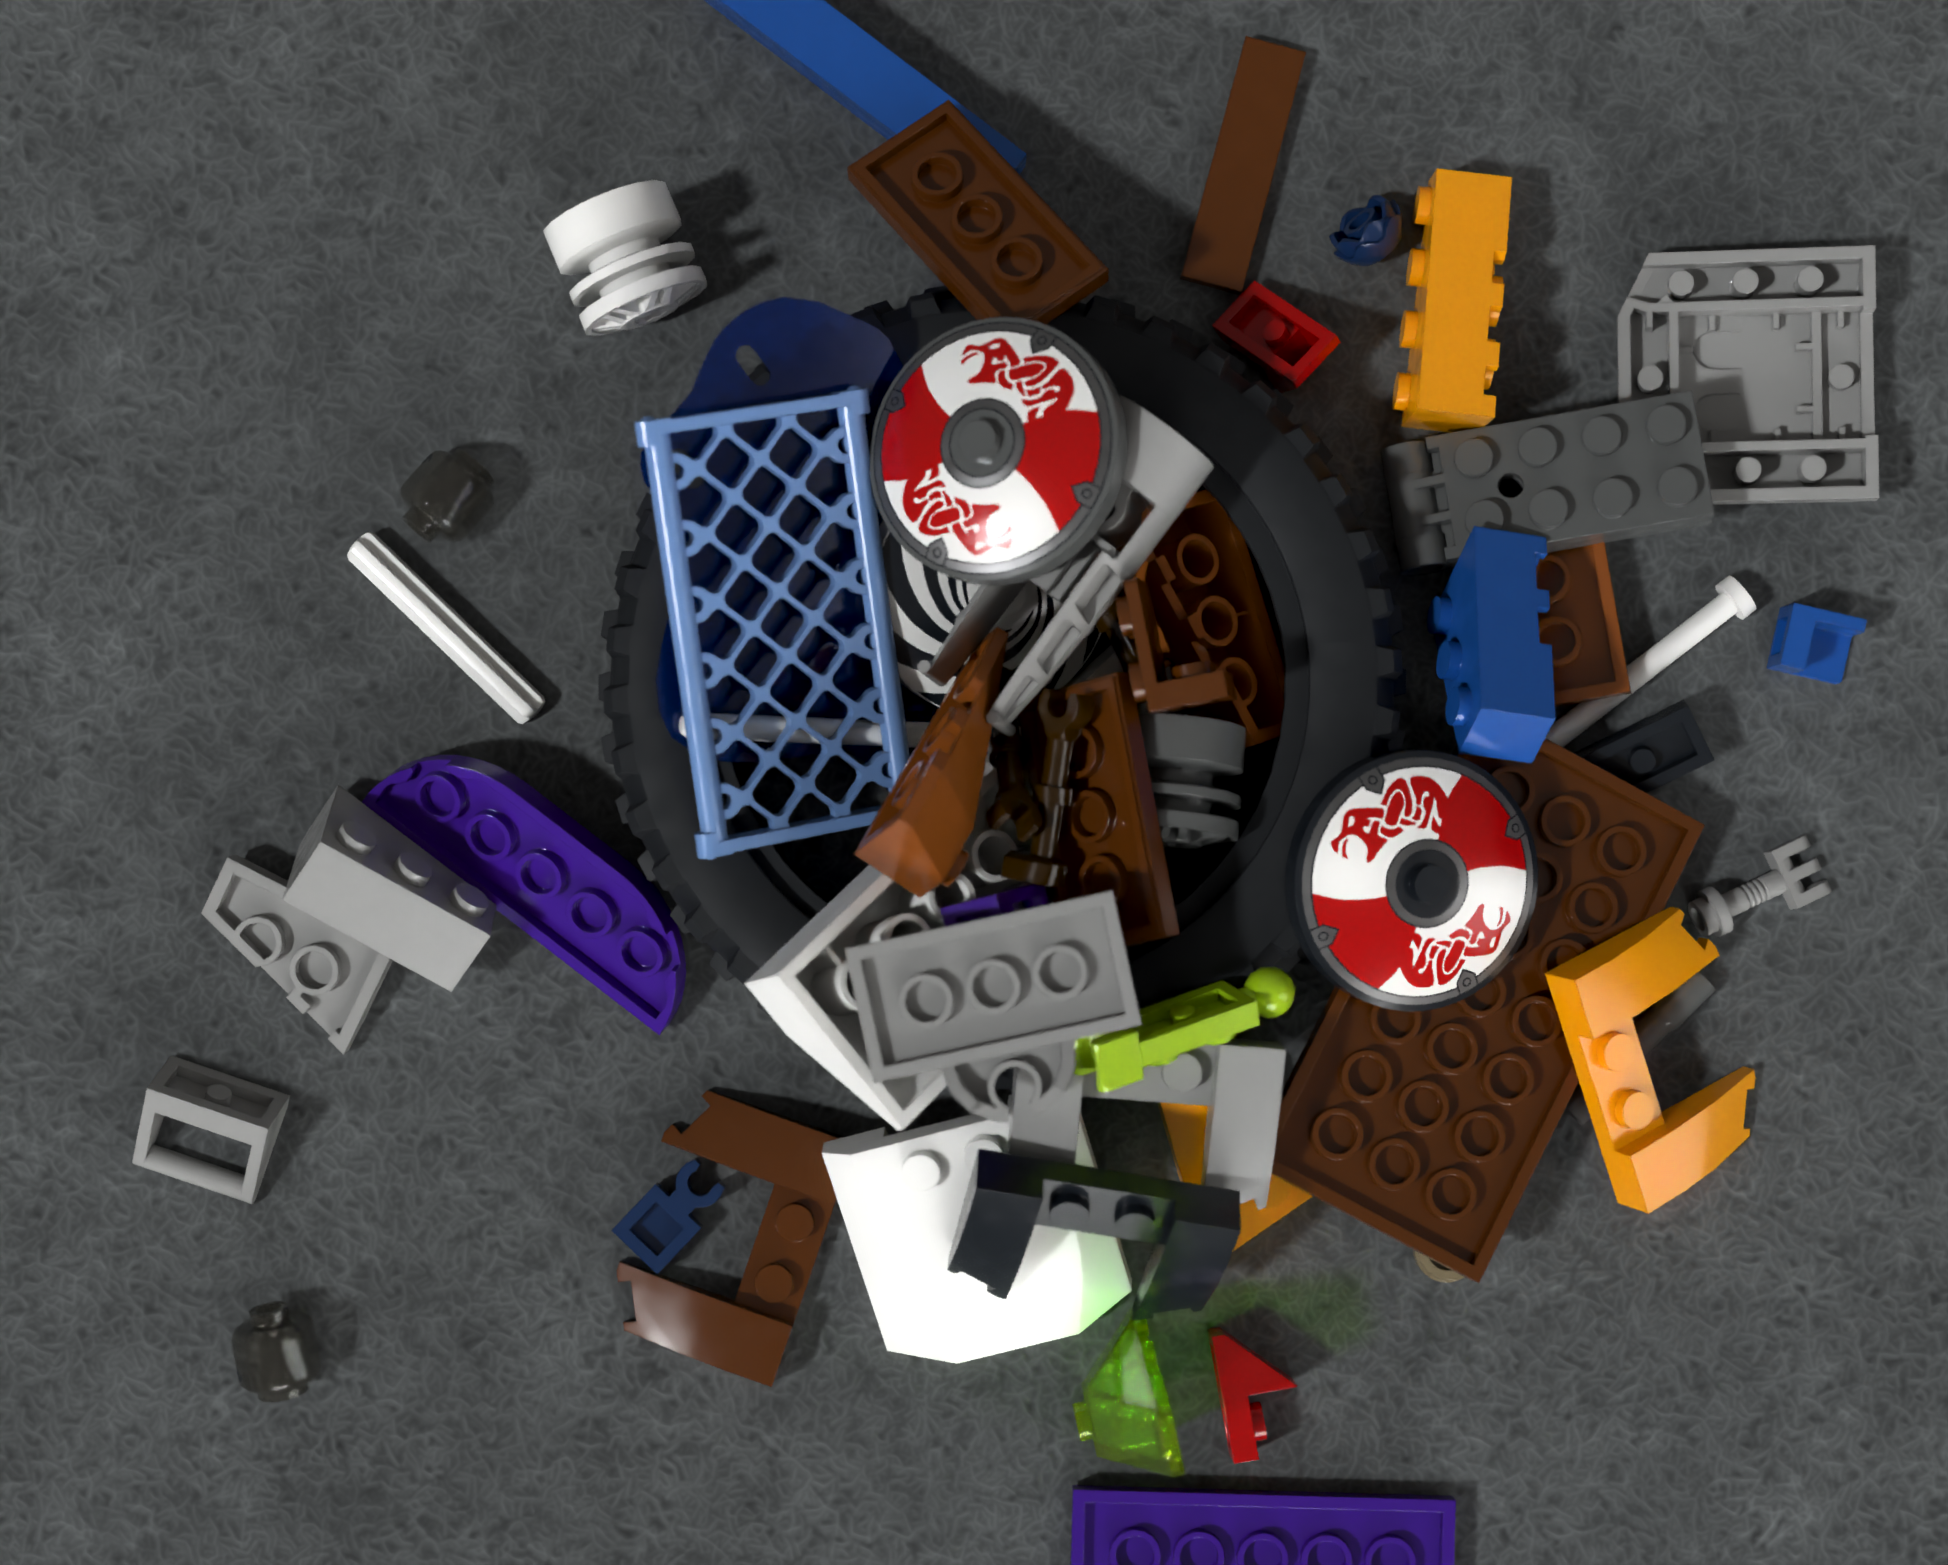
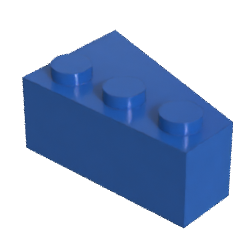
M1474 526L1441 597L1435 596L1431 601L1427 616V627L1429 633L1435 635L1438 650L1436 661L1437 676L1439 679H1444L1447 694L1446 721L1449 725H1453L1458 752L1461 754L1532 763L1556 719L1552 645L1542 644L1539 641L1538 612L1547 613L1550 609L1549 590L1537 589L1536 567L1540 559H1544L1547 556L1546 537Z

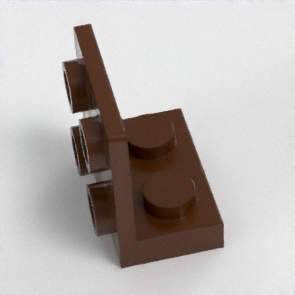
M1139 578L1124 580L1126 596L1116 597V609L1123 637L1129 636L1130 640L1135 639L1139 661L1128 663L1129 677L1135 701H1141L1142 704L1147 703L1150 713L1167 714L1237 700L1233 674L1225 670L1216 671L1215 663H1210V660L1172 667L1170 669L1173 680H1167L1149 585Z

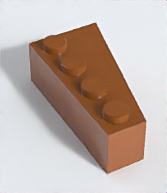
M1202 490L1194 494L1133 578H1139L1149 585L1163 659L1168 658L1176 666L1210 660V663H1215L1216 671L1225 670L1233 674L1237 700L1184 710L1186 714L1232 722L1245 727L1247 731L1245 747H1249L1280 737L1284 707V664L1246 542L1237 526L1218 501L1207 490ZM1147 508L1141 514V525L1151 512ZM1126 545L1116 548L1117 551L1121 553ZM1125 587L1120 592L1122 596H1126Z

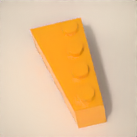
M1437 168L1428 181V187L1418 186L1413 210V224L1424 225L1421 249L1411 248L1406 273V285L1417 287L1414 311L1404 310L1399 336V347L1410 349L1407 373L1397 372L1392 399V409L1403 411L1401 427L1452 433L1485 427L1495 418L1496 396L1484 395V389L1489 390L1494 371H1497L1499 367L1500 342H1496V339L1488 338V328L1496 327L1503 307V277L1494 276L1495 264L1502 265L1507 253L1512 177Z

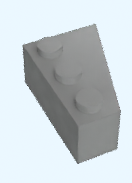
M337 785L301 841L282 898L283 901L450 992L453 991L491 936L497 906L478 888L465 882L340 785Z

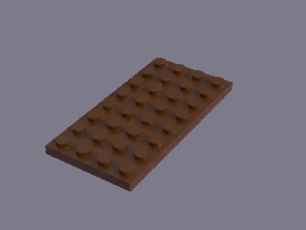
M1546 738L1532 763L1461 754L1458 752L1457 746L1452 754L1476 764L1497 779L1519 805L1532 833L1538 863V890L1533 916L1518 950L1503 970L1485 987L1457 1003L1427 1011L1409 1012L1379 1007L1354 998L1335 986L1282 1090L1271 1173L1275 1177L1477 1283L1480 1282L1579 1082L1545 973L1663 911L1705 826L1701 822Z

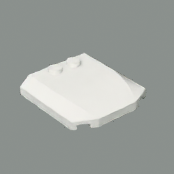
M1012 1094L1008 1096L1009 1120ZM1080 1111L1075 1164L1098 1168ZM971 1114L888 1135L886 1128L882 1127L827 1141L823 1144V1159L887 1351L958 1364L1080 1334L1132 1291V1278L1120 1238L1035 1224L1022 1263L1005 1300L987 1292V1285L964 1272L954 1274L948 1271L947 1268L949 1253L978 1149L1007 1153L1009 1123L995 1122L977 1114Z

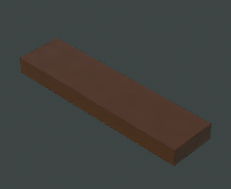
M1248 36L1245 37L1183 266L1181 280L1241 295L1306 52Z

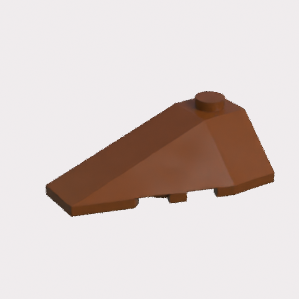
M998 626L981 640L974 652L965 661L854 852V855L919 898L939 884L949 887L959 876L969 858V853L962 848L975 825L992 725L987 722L986 716L997 700L1008 633Z

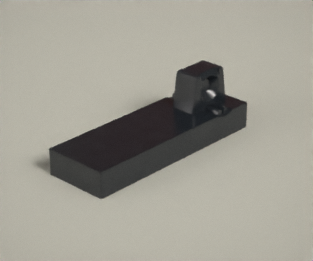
M1684 699L1655 715L1644 718L1574 753L1646 793L1715 760Z

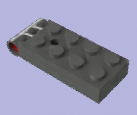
M1692 390L1425 437V441H1409L1384 448L1380 452L1399 566L1403 576H1419L1454 569L1474 526L1546 537L1548 553L1602 542L1607 543L1711 525L1715 515ZM1512 481L1520 485L1522 492L1516 497L1508 498L1503 496L1498 488L1503 483Z

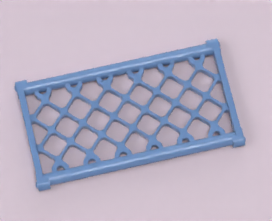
M853 385L847 390L831 392V394L672 418L645 416L640 421L634 422L637 446L644 447L700 826V831L694 833L697 857L699 859L714 860L716 857L730 855L737 851L869 826L882 805L850 811L852 802L863 786L870 781L887 787L890 792L910 758L877 505L870 480V453L864 415L870 413L867 388ZM837 408L839 427L831 429L821 440H818L801 427L796 419L797 414ZM776 418L774 430L762 447L757 450L737 436L733 430L734 423ZM712 427L713 435L697 458L692 460L684 454L672 452L670 433ZM788 428L796 432L812 447V455L794 478H791L774 465L769 457L771 449ZM724 438H728L749 456V465L735 485L730 488L726 487L706 470L707 459ZM840 439L842 443L843 453L838 448V442ZM823 457H827L836 463H844L848 492L838 496L829 506L825 505L806 488V479ZM674 463H676L680 468V473L677 478ZM762 466L785 484L784 495L767 516L762 515L753 508L742 496L744 487L756 470ZM698 476L702 477L722 494L721 505L704 526H700L691 520L682 519L678 490L686 488ZM796 495H801L819 509L821 513L819 524L807 541L802 544L784 532L779 526L780 516ZM733 505H738L757 520L759 525L757 533L746 549L740 554H736L715 535L716 527ZM849 505L851 509L852 518H850L847 514V508ZM834 522L843 528L853 529L857 554L856 558L847 561L839 571L832 569L815 554V545L829 525ZM684 530L689 534V542L687 544L685 542ZM769 533H774L793 548L795 553L793 561L781 578L775 582L762 574L752 564L753 554ZM707 543L712 544L728 556L732 563L731 570L714 592H709L702 587L692 586L688 557L698 553ZM808 560L830 578L828 589L812 609H808L788 592L789 582L800 566ZM858 570L860 576V584L856 580V573ZM743 571L749 572L762 582L768 590L766 599L755 615L748 620L744 619L725 603V594ZM842 588L852 593L862 594L866 621L857 625L847 636L842 635L824 620L825 609L836 593ZM693 597H696L699 601V607L696 611ZM781 598L800 611L804 618L802 626L785 647H781L765 635L761 629L763 619L774 603ZM717 609L723 611L741 627L740 636L722 658L701 651L697 623L705 621ZM815 626L821 627L839 643L838 652L827 668L820 674L814 672L797 657L799 646ZM867 635H868L869 648H867V647L865 646V642H864V641H865V637H866ZM752 637L760 639L777 654L776 663L765 679L758 685L751 683L734 668L736 657ZM850 653H855L862 658L871 659L874 687L866 689L856 700H851L833 685L832 681L834 674ZM703 663H706L708 666V673L706 676L704 674ZM788 664H793L808 675L813 683L812 689L799 708L793 712H790L774 700L770 694L771 686ZM726 675L733 677L750 692L748 703L732 723H727L719 718L710 716L707 689L716 686ZM824 691H829L845 703L848 709L847 716L830 738H825L806 722L808 711ZM875 700L877 702L878 712H875L873 708ZM762 702L768 703L786 719L785 728L773 745L766 750H763L748 739L743 732L745 723ZM861 717L880 724L883 747L882 751L876 752L865 764L858 763L846 754L841 747L843 738L855 721ZM713 728H715L718 732V737L715 741L713 737ZM797 729L804 730L821 744L820 755L803 776H798L782 764L779 759L780 751ZM737 740L748 746L759 756V765L745 785L740 788L720 782L716 757L717 754L723 753L731 743ZM834 755L839 756L856 770L855 781L844 797L838 802L832 801L815 786L816 777L827 761ZM884 764L886 769V776H884L882 773V767ZM771 767H776L795 783L794 792L781 811L776 814L770 813L753 799V790ZM723 793H725L727 796V802L724 806L722 799ZM805 794H813L830 809V815L788 823L790 814ZM743 806H751L768 820L769 826L766 828L727 834L726 819L735 816Z

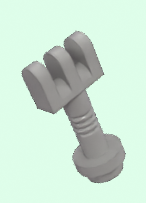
M1801 835L1764 852L1772 871L1759 876L1756 880L1753 879L1751 882H1747L1745 885L1743 884L1723 894H1720L1711 886L1698 891L1695 900L1688 903L1690 918L1698 932L1704 937L1711 934L1717 937L1728 934L1733 930L1734 926L1732 917L1783 894L1790 910L1799 909L1830 894L1832 889L1827 880L1815 882L1806 889L1801 882V879L1822 869L1817 857L1796 866L1793 865L1790 856L1802 853L1811 846L1807 835Z

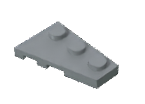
M236 854L227 857L201 914L255 967L261 966L288 993L286 998L302 1014L307 1012L330 1035L328 1040L344 1055L349 1051L393 960L283 901L282 898L288 883L287 880Z

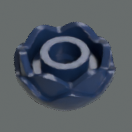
M1373 195L1368 200L1366 207L1347 211L1342 217L1340 230L1331 233L1329 236L1330 241L1336 248L1334 255L1340 260L1357 266H1370L1385 258L1395 249L1402 238L1403 218L1400 207L1394 199H1391L1389 202L1382 196Z

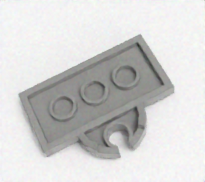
M1112 890L845 948L873 1083L941 1069L951 1094L970 1113L972 1112L995 1122L1009 1123V1107L998 1098L995 1091V1081L998 1075L1005 1069L1019 1067L1032 1075L1035 1081V1090L1029 1104L1036 1117L1047 1111L1066 1092L1075 1069V1039L1142 1025Z

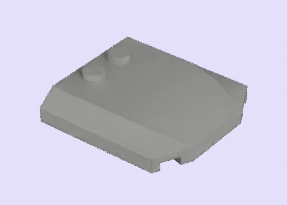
M1875 245L1658 252L1648 254L1616 320L1617 403L1692 390L1713 505L1877 501L1879 499L1878 435H1875L1873 312L1876 309Z

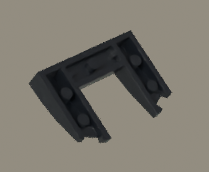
M978 1149L949 1253L947 1270L954 1274L959 1272L968 1274L987 1285V1292L1006 1300L1022 1263L1034 1225H1043L1063 1230H1074L1131 1241L1154 1243L1132 1306V1320L1153 1318V1313L1191 1308L1193 1312L1202 1311L1218 1286L1241 1232L1240 1191Z

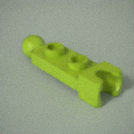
M1271 966L1260 967L1249 975L1243 988L1236 989L1221 980L1139 1010L1142 1025L1075 1039V1069L1073 1073L1075 1075H1085L1097 1071L1096 1085L1099 1092H1109L1144 1079L1143 1067L1166 1065L1174 1062L1179 1054L1200 1046L1227 1043L1234 1039L1236 1033L1260 1025L1259 1016L1276 1018L1287 1012L1295 996L1293 981L1282 969Z

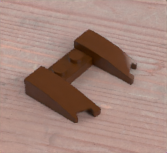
M707 1090L702 1097L710 1107L683 1133L672 1124L664 1132L661 1142L775 1184L742 1281L734 1300L620 1261L616 1270L618 1282L631 1281L636 1320L623 1322L624 1331L706 1364L772 1387L837 1200L823 1159L824 1142L843 1138L844 1136Z

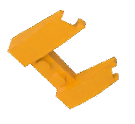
M1669 907L1545 973L1617 1202L1648 1214L1680 1195L1716 1169L1750 1136V1128L1744 1127L1747 1090L1755 1088L1756 1078L1754 1069L1743 1066L1661 1112L1632 1017L1676 990L1719 956L1716 946L1709 939L1699 937L1696 941L1683 928L1681 924L1685 913L1680 908Z

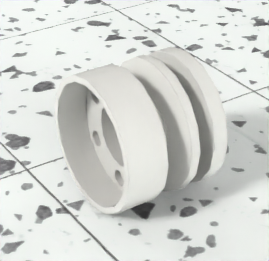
M658 180L643 181L610 190L565 211L552 220L543 230L560 274L577 275L591 272L590 275L578 282L569 292L574 306L587 307L579 315L586 335L599 336L645 326L674 312L679 306L698 296L707 287V280L702 268L693 265L687 266L695 258V252L691 243L675 242L660 244L681 227V218L665 182Z

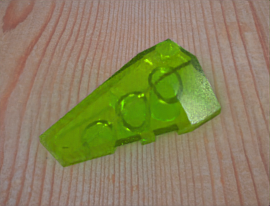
M1129 1309L1081 1384L1084 1401L1072 1403L1080 1442L1093 1439L1096 1456L1170 1477L1183 1475L1185 1470L1172 1409L1162 1373L1157 1363L1153 1341H1149L1148 1335H1150L1146 1319L1132 1320V1309Z

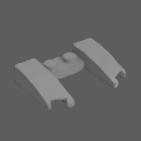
M1232 1039L1220 1045H1203L1179 1054L1178 1058L1172 1063L1162 1066L1143 1067L1144 1079L1109 1092H1099L1097 1090V1071L1085 1075H1075L1073 1073L1066 1092L1047 1111L1036 1117L1029 1104L1035 1090V1081L1028 1071L1014 1067L1007 1153L1075 1164L1082 1097L1207 1106L1201 1185L1240 1191V1204L1254 1199L1256 1207L1260 1210L1267 1206L1279 1122L1286 1049L1279 1042Z

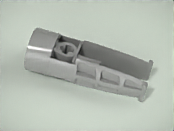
M1119 395L1126 419L1128 446L1124 477L1113 505L1116 510L1108 520L1104 521L1093 538L1078 553L1054 570L1030 580L1060 603H1063L1071 591L1072 593L1023 660L986 716L987 722L1006 736H1013L1015 734L1016 728L1012 724L1013 720L1037 693L1050 683L1053 675L1081 641L1090 635L1094 630V625L1123 590L1124 580L1134 577L1214 469L1213 464L1184 437L1153 414ZM1147 508L1151 512L1141 525V514ZM1126 545L1121 553L1117 551L1116 548ZM1029 580L1008 585H980L966 608L961 610L956 617L955 625L932 662L929 663L926 660L919 662V672L938 686H945L974 652L981 640L985 638Z

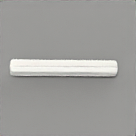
M367 532L352 544L347 554L348 560L517 723L525 724L538 714L545 703L544 696L375 533Z

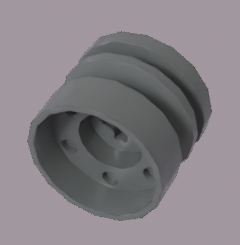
M1138 713L1163 847L1193 849L1210 844L1238 841L1239 823L1232 819L1211 815V812L1240 809L1241 797L1230 791L1213 787V779L1232 777L1244 772L1247 734L1245 727L1213 718L1177 714Z

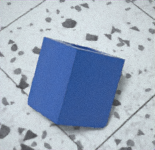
M1798 603L1783 606L1779 609L1766 669L1830 684H1839L1843 679L1852 636L1865 632L1867 620Z

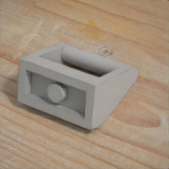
M171 1055L147 1087L132 1163L254 1204L288 1107L290 1095ZM164 1116L252 1145L245 1175L155 1145Z

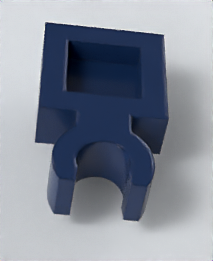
M698 1158L690 1160L680 1169L676 1177V1190L672 1194L657 1182L611 1230L656 1274L703 1227L691 1214L695 1207L704 1208L714 1204L724 1192L726 1185L722 1181L715 1184L711 1191L707 1193H698L692 1189L690 1177L702 1164Z

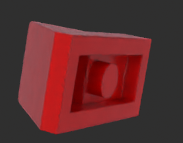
M1255 280L1212 325L1221 339L1258 364L1275 389H1278L1281 393L1297 389L1341 343L1336 334Z
M1222 1328L1207 1329L1229 1455L1234 1464L1259 1460L1256 1441L1267 1440L1265 1420L1260 1401L1249 1403L1248 1396L1295 1388L1298 1385L1293 1378Z

